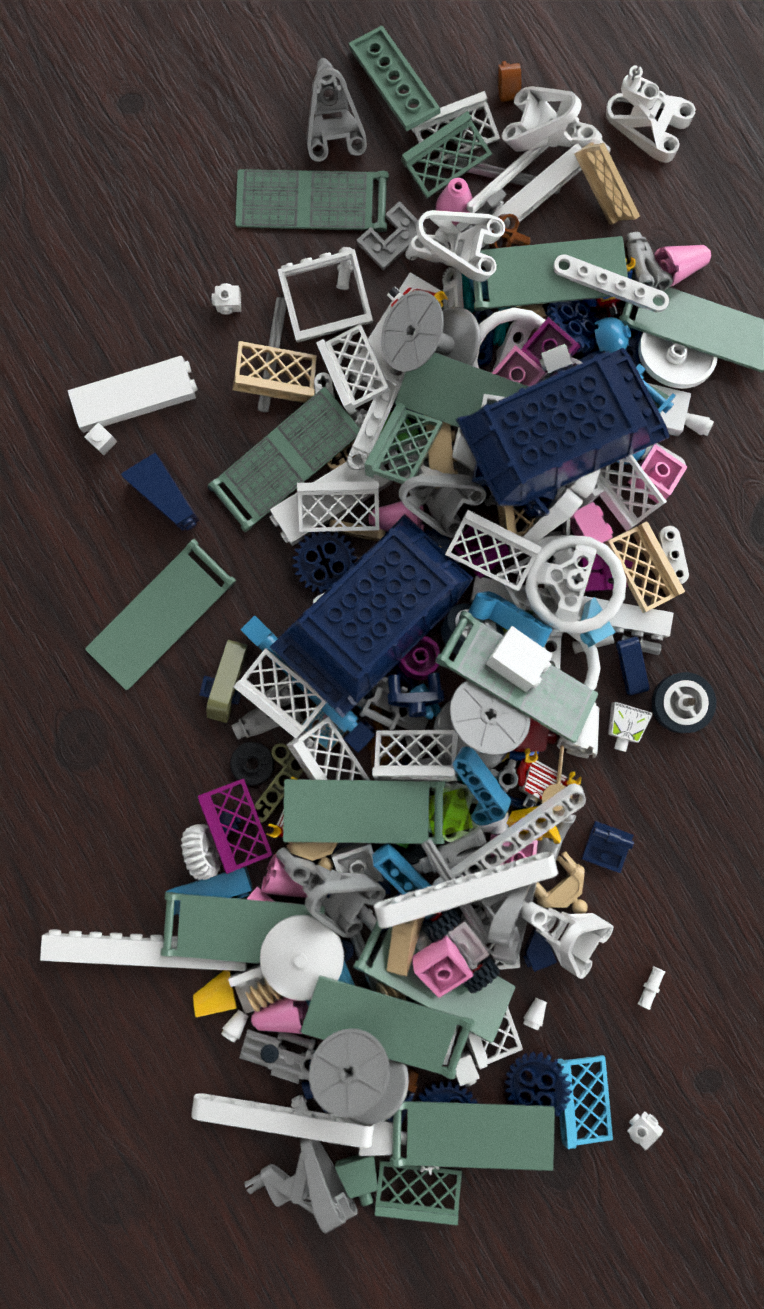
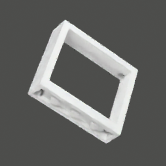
M343 248L337 254L324 253L319 255L320 258L318 259L305 258L300 260V264L293 265L292 263H287L281 266V269H277L297 343L351 329L359 324L373 323L355 249ZM351 260L364 314L300 331L286 277Z

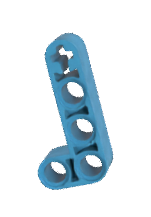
M490 591L477 593L468 611L477 619H490L507 630L513 626L543 648L552 632V628Z
M462 747L453 762V768L478 800L472 814L473 822L477 825L485 826L504 819L511 805V799L476 751L470 747Z

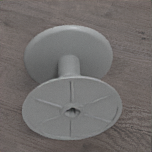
M422 290L412 291L402 296L393 305L385 319L381 334L382 352L385 360L392 368L403 372L413 371L421 367L434 353L473 366L480 347L479 324L475 316L467 309L452 307L442 311L438 300L432 294Z
M467 680L456 690L452 700L441 708L435 720L434 730H455L458 734L457 755L462 747H470L476 751L487 768L492 769L501 763L509 751H512L523 742L529 730L530 717ZM444 736L440 742L447 748L452 743L453 736ZM437 744L440 752H442L443 749ZM446 753L444 757L452 764V758Z
M344 1029L327 1037L314 1053L309 1070L310 1087L318 1104L335 1116L347 1117L359 1124L372 1125L390 1118L401 1107L408 1090L409 1077L406 1064L388 1059L381 1043L373 1035L359 1029Z

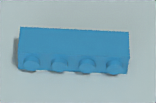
M385 843L372 853L373 866L402 895L432 886L390 843ZM434 914L427 915L425 918L428 919Z
M247 866L228 874L223 872L210 879H201L169 889L166 892L227 898L237 895L239 899L248 896L253 886ZM175 900L174 915L180 914V900Z

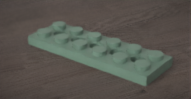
M383 26L349 43V49L406 132L440 114V107ZM372 49L379 50L376 53L371 52ZM383 62L389 63L387 66H381L380 64ZM392 76L399 77L397 80L389 79ZM401 90L409 91L406 94L399 93ZM413 103L418 105L416 108L409 107Z

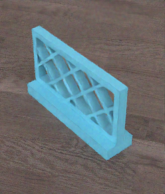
M605 1056L570 1060L557 1059V1067L564 1065V1069L561 1072L563 1074L569 1073L565 1080L572 1082V1078L574 1079L573 1083L567 1087V1089L572 1090V1093L567 1096L571 1100L566 1104L567 1108L564 1111L561 1110L559 1116L562 1144L568 1149L576 1148V1145L613 1140ZM593 1062H600V1070L596 1075L588 1070ZM579 1064L583 1069L575 1078L571 1074L570 1065ZM586 1072L594 1077L587 1087L580 1082ZM597 1081L602 1084V1091L598 1096L590 1091ZM579 1083L585 1090L577 1099L573 1095V1089ZM588 1092L596 1098L589 1108L582 1103ZM599 1101L604 1105V1111L600 1117L592 1112ZM579 1104L587 1110L580 1120L575 1117V1110ZM590 1113L597 1118L591 1129L584 1124ZM601 1122L606 1126L607 1135L598 1136L594 1133ZM583 1125L589 1132L584 1138L577 1139V1131Z

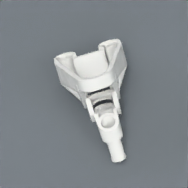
M633 66L630 68L629 75L622 82V93L612 96L608 101L605 111L606 118L609 123L652 158L664 163L670 162L676 155L679 141L675 136L665 132L668 124L679 129L688 127L695 115V106L683 98L668 96L664 92L659 91V87L655 83L641 77L643 73L641 67L636 71L638 66ZM616 102L631 103L634 107L630 115L614 116L611 106ZM659 108H662L663 111L657 122L655 116ZM651 126L655 143L634 128Z
M531 86L521 89L516 94L514 103L523 112L521 121L509 124L502 133V139L515 152L546 146L557 147V145L571 148L575 144H579L583 148L591 142L594 144L604 143L608 152H610V147L602 140L601 133L594 126L579 122L577 116L581 110V101L573 92ZM547 101H561L557 113Z
M431 210L425 212L419 218L416 224L417 236L410 241L405 255L407 259L411 258V260L419 257L431 262H442L445 265L455 267L469 279L483 282L496 271V262L492 257L480 253L482 242L486 244L496 242L504 234L505 224L500 218L489 214ZM430 218L440 227L435 235L425 234L423 230V221ZM451 221L475 224V226L461 233ZM489 228H492L495 231V234L492 233ZM463 241L461 255L459 257L456 255V250L458 242ZM481 266L486 268V272L481 269Z
M568 487L558 488L555 500L548 506L550 513L547 516L537 518L528 532L521 537L543 548L552 540L569 536L570 517L581 506L583 500ZM562 524V531L551 532ZM571 547L556 552L553 555L552 563L561 565L573 559L575 550ZM513 548L515 553L520 552L519 550ZM578 558V559L576 560V563H577V564H578V562L581 560V558ZM554 571L557 579L560 581L562 579V574L558 571Z
M526 901L523 902L520 910L522 918L535 926L538 933L546 937V941L551 944L561 966L581 979L588 974L592 967V961L589 958L598 943H605L613 931V925L594 913L567 914L563 911L560 913L550 907L547 910L533 902L527 903ZM557 917L559 919V923L556 929L552 933H549V931L553 928ZM570 923L567 929L565 930L564 934L562 935L561 939L558 940L566 925Z

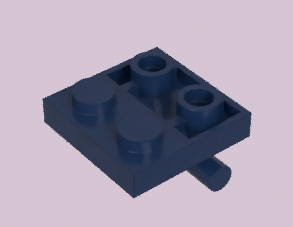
M594 821L581 859L621 873L628 850L632 849L634 841H632L634 835Z

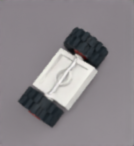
M453 908L437 912L421 927L432 943L442 939L445 935L458 947L473 974L472 978L463 983L471 994L481 991L483 987H487L500 973V969L489 956L490 951L481 942L465 919L461 922L460 916Z

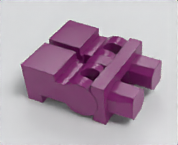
M598 554L595 555L584 593L613 591L614 580L610 567ZM582 557L579 561V567L583 568L588 565V561ZM625 559L624 564L626 568H632L633 562Z

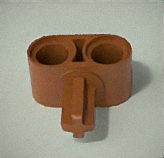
M502 61V64L498 66V89L501 102L514 100L516 94L521 90V68L519 63L509 64L506 61Z
M501 214L498 216L503 222L506 218L510 220V226L508 228L505 227V232L501 236L503 244L500 248L511 247V244L517 246L530 245V237L516 232L519 226V220L516 215ZM497 241L488 244L490 249L499 248Z

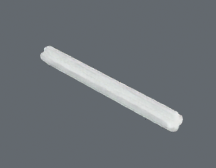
M548 146L527 150L467 203V210L470 213H475L485 204L486 200L508 184L544 152Z

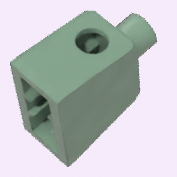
M357 1154L337 1160L335 1168L348 1197L354 1198L359 1196L361 1206L373 1203L371 1192L376 1191L378 1187L375 1156H359Z

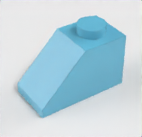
M595 597L585 603L581 621L595 617L602 611ZM608 621L601 628L582 633L580 637L589 648L616 632Z

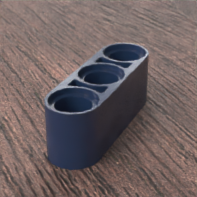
M635 636L617 641L616 647L628 696L649 691L647 673L638 637Z

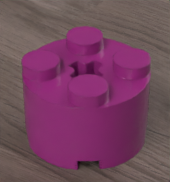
M424 636L399 661L402 672L407 677L415 680L428 678V674L434 673L439 666L435 661L438 654H440L437 643L431 638ZM419 655H422V660H416Z

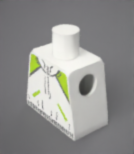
M613 702L611 704L608 735L617 737L614 749L626 752L629 741L639 743L652 713Z

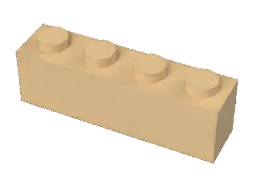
M443 422L428 452V467L442 473L458 474V470L454 469L453 462H457V460L452 457V442H455V431L451 430L448 423ZM426 425V432L434 430L436 426Z

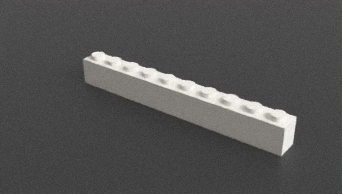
M475 576L470 602H473L477 593L490 591L513 604L502 583L494 579L484 577L480 579L478 576ZM538 588L539 592L543 593L544 589ZM516 591V599L526 602V591ZM568 596L572 605L575 606L577 603L576 599ZM583 596L578 612L580 618L582 617L585 603L591 600L592 597ZM544 597V605L548 609L553 610L555 605L553 599ZM596 598L602 610L605 609L609 601ZM622 603L616 616L609 622L616 633L629 631L633 636L643 637L646 634L651 635V639L663 641V638L670 636L674 613L656 609L643 613L639 606ZM526 606L525 611L527 613H533V616L536 617L537 614L533 611V609L531 607Z
M49 930V933L42 935L40 961L246 971L248 968V963L161 956L160 953L164 940L162 935H151L150 938H142V934H130V937H122V933H110V936H102V932H90L89 935H83L82 931H69V934L61 933V930ZM172 936L171 948L177 949L178 936Z

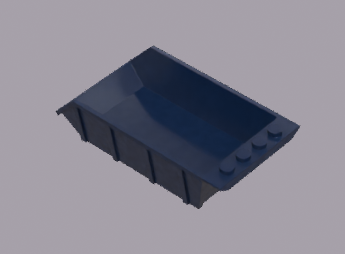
M624 348L612 353L607 351L601 355H593L589 360L565 371L560 370L546 380L526 389L521 388L513 395L491 405H483L477 412L456 419L498 506H522L670 437L660 412L629 353Z
M404 514L270 648L343 718L456 606L473 580V577L451 557L445 555L446 552Z

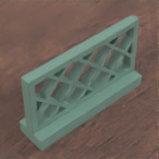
M468 111L402 154L401 162L408 168L427 199L446 187L452 179L459 178L492 156V152L473 124L472 117ZM470 128L474 134L473 141L462 139L463 131ZM448 141L458 142L456 152L445 149ZM460 143L472 145L470 155L459 153ZM474 146L482 147L486 154L481 157L472 156ZM433 151L441 152L440 163L430 161V153ZM444 153L455 156L454 166L443 164ZM458 156L468 158V166L465 168L457 167ZM417 162L425 163L424 174L416 172L412 165ZM428 164L439 167L437 177L426 174ZM442 167L453 170L452 176L449 179L440 177ZM425 178L436 180L435 188L429 192L424 185Z
M398 402L364 463L365 475L371 478L377 475L403 484L408 479L401 477L399 472L409 469L411 473L409 478L415 477L443 425V421L405 409V404ZM409 417L415 419L417 423L407 426L405 421ZM429 424L436 426L434 430L425 432L423 426ZM420 428L422 434L412 437L410 431ZM406 432L409 438L399 441L397 436ZM425 438L427 444L417 447L415 442ZM412 443L414 449L404 452L402 446ZM399 448L401 454L391 457L389 451ZM417 454L418 461L409 463L407 457ZM404 459L406 465L396 468L393 462ZM390 463L392 469L388 471H383L380 469L382 465Z
M380 1161L375 1216L458 1225L462 1170L448 1168L437 1170L434 1168L432 1172H434L438 1179L428 1186L422 1177L429 1171L424 1170L421 1174L417 1171H421L422 1166L403 1165L397 1167L391 1166L388 1161ZM384 1166L393 1167L397 1173L389 1182L383 1176ZM407 1169L414 1170L418 1176L410 1184L402 1176ZM448 1174L457 1175L456 1184L449 1189L442 1179ZM400 1177L406 1187L397 1194L390 1184ZM382 1179H383L384 1182L386 1183L383 1187H382ZM420 1179L427 1189L417 1196L411 1186ZM441 1181L447 1192L438 1199L431 1189ZM386 1187H389L395 1196L390 1201H381V1192ZM407 1189L415 1197L410 1204L404 1203L399 1197ZM429 1191L436 1201L431 1206H424L420 1198ZM449 1193L455 1200L454 1209L445 1208L440 1202Z

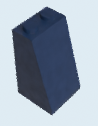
M156 453L121 473L122 477L137 492L182 531L185 529L187 531L191 530L197 525L196 522L199 519Z

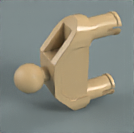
M288 842L287 849L290 853L311 861L319 859L317 865L330 871L333 869L332 860L326 856L333 853L338 843Z
M564 851L561 855L566 859V862L560 856L557 857V861L568 872L567 876L550 891H546L537 882L534 896L538 899L537 904L541 907L567 908L572 904L574 914H585L588 909L587 903L584 900L577 899L582 894L584 867L576 864L567 852Z

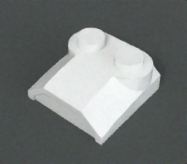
M356 843L342 848L331 855L336 871L339 873L366 874L374 877L377 882L384 881L381 873L373 866L372 853L374 852L370 843Z

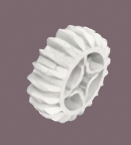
M197 824L186 828L181 839L183 843L181 845L183 849L182 855L187 865L186 868L195 879H210L220 871L221 861L209 827L205 824Z

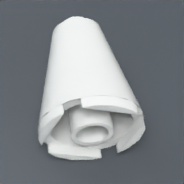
M594 703L578 740L572 743L561 736L557 744L559 749L563 745L567 749L566 753L582 758H588L589 755H593V758L597 756L599 707L596 706V703Z

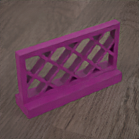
M244 778L197 796L226 874L273 855ZM239 784L242 785L244 791L241 800L230 795L232 788ZM229 789L228 794L222 791ZM220 793L226 796L222 807L213 804L211 795ZM245 796L247 798L248 803L243 801ZM228 797L239 801L235 813L224 809ZM242 803L250 806L251 813L248 819L237 814ZM215 807L220 809L219 814H217ZM222 810L233 815L229 826L222 824L219 820ZM252 815L254 817L255 822L250 820ZM235 817L247 821L242 832L231 828ZM249 822L258 827V833L255 838L245 834ZM222 826L227 828L226 833H224ZM229 830L241 834L236 846L227 841L226 837ZM259 834L261 835L262 841L258 840ZM243 836L254 840L250 851L238 847ZM256 841L264 844L267 853L260 856L252 853ZM230 846L235 848L233 853L230 849ZM237 849L248 853L245 862L236 865L234 859ZM250 855L255 856V858L248 860Z

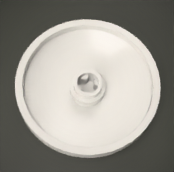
M643 332L639 341L638 353L643 367L651 377L669 387L684 389L695 387L703 383L711 375L717 363V357L645 332Z
M296 915L280 921L267 934L261 948L260 964L266 981L277 993L289 999L305 1001L311 1000L319 976L338 981L344 964V950L338 934L313 916Z

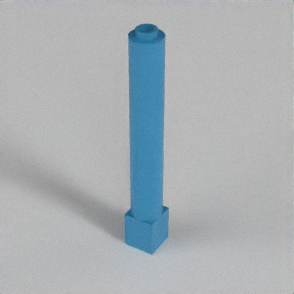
M254 615L241 628V631L262 651L268 649L285 663L270 648L278 638ZM283 669L282 671L288 676V672ZM300 682L295 683L304 692V685ZM316 695L308 696L317 706L322 702ZM327 703L321 709L344 733L347 730L351 733L358 726L356 721L359 718L351 710L342 718Z

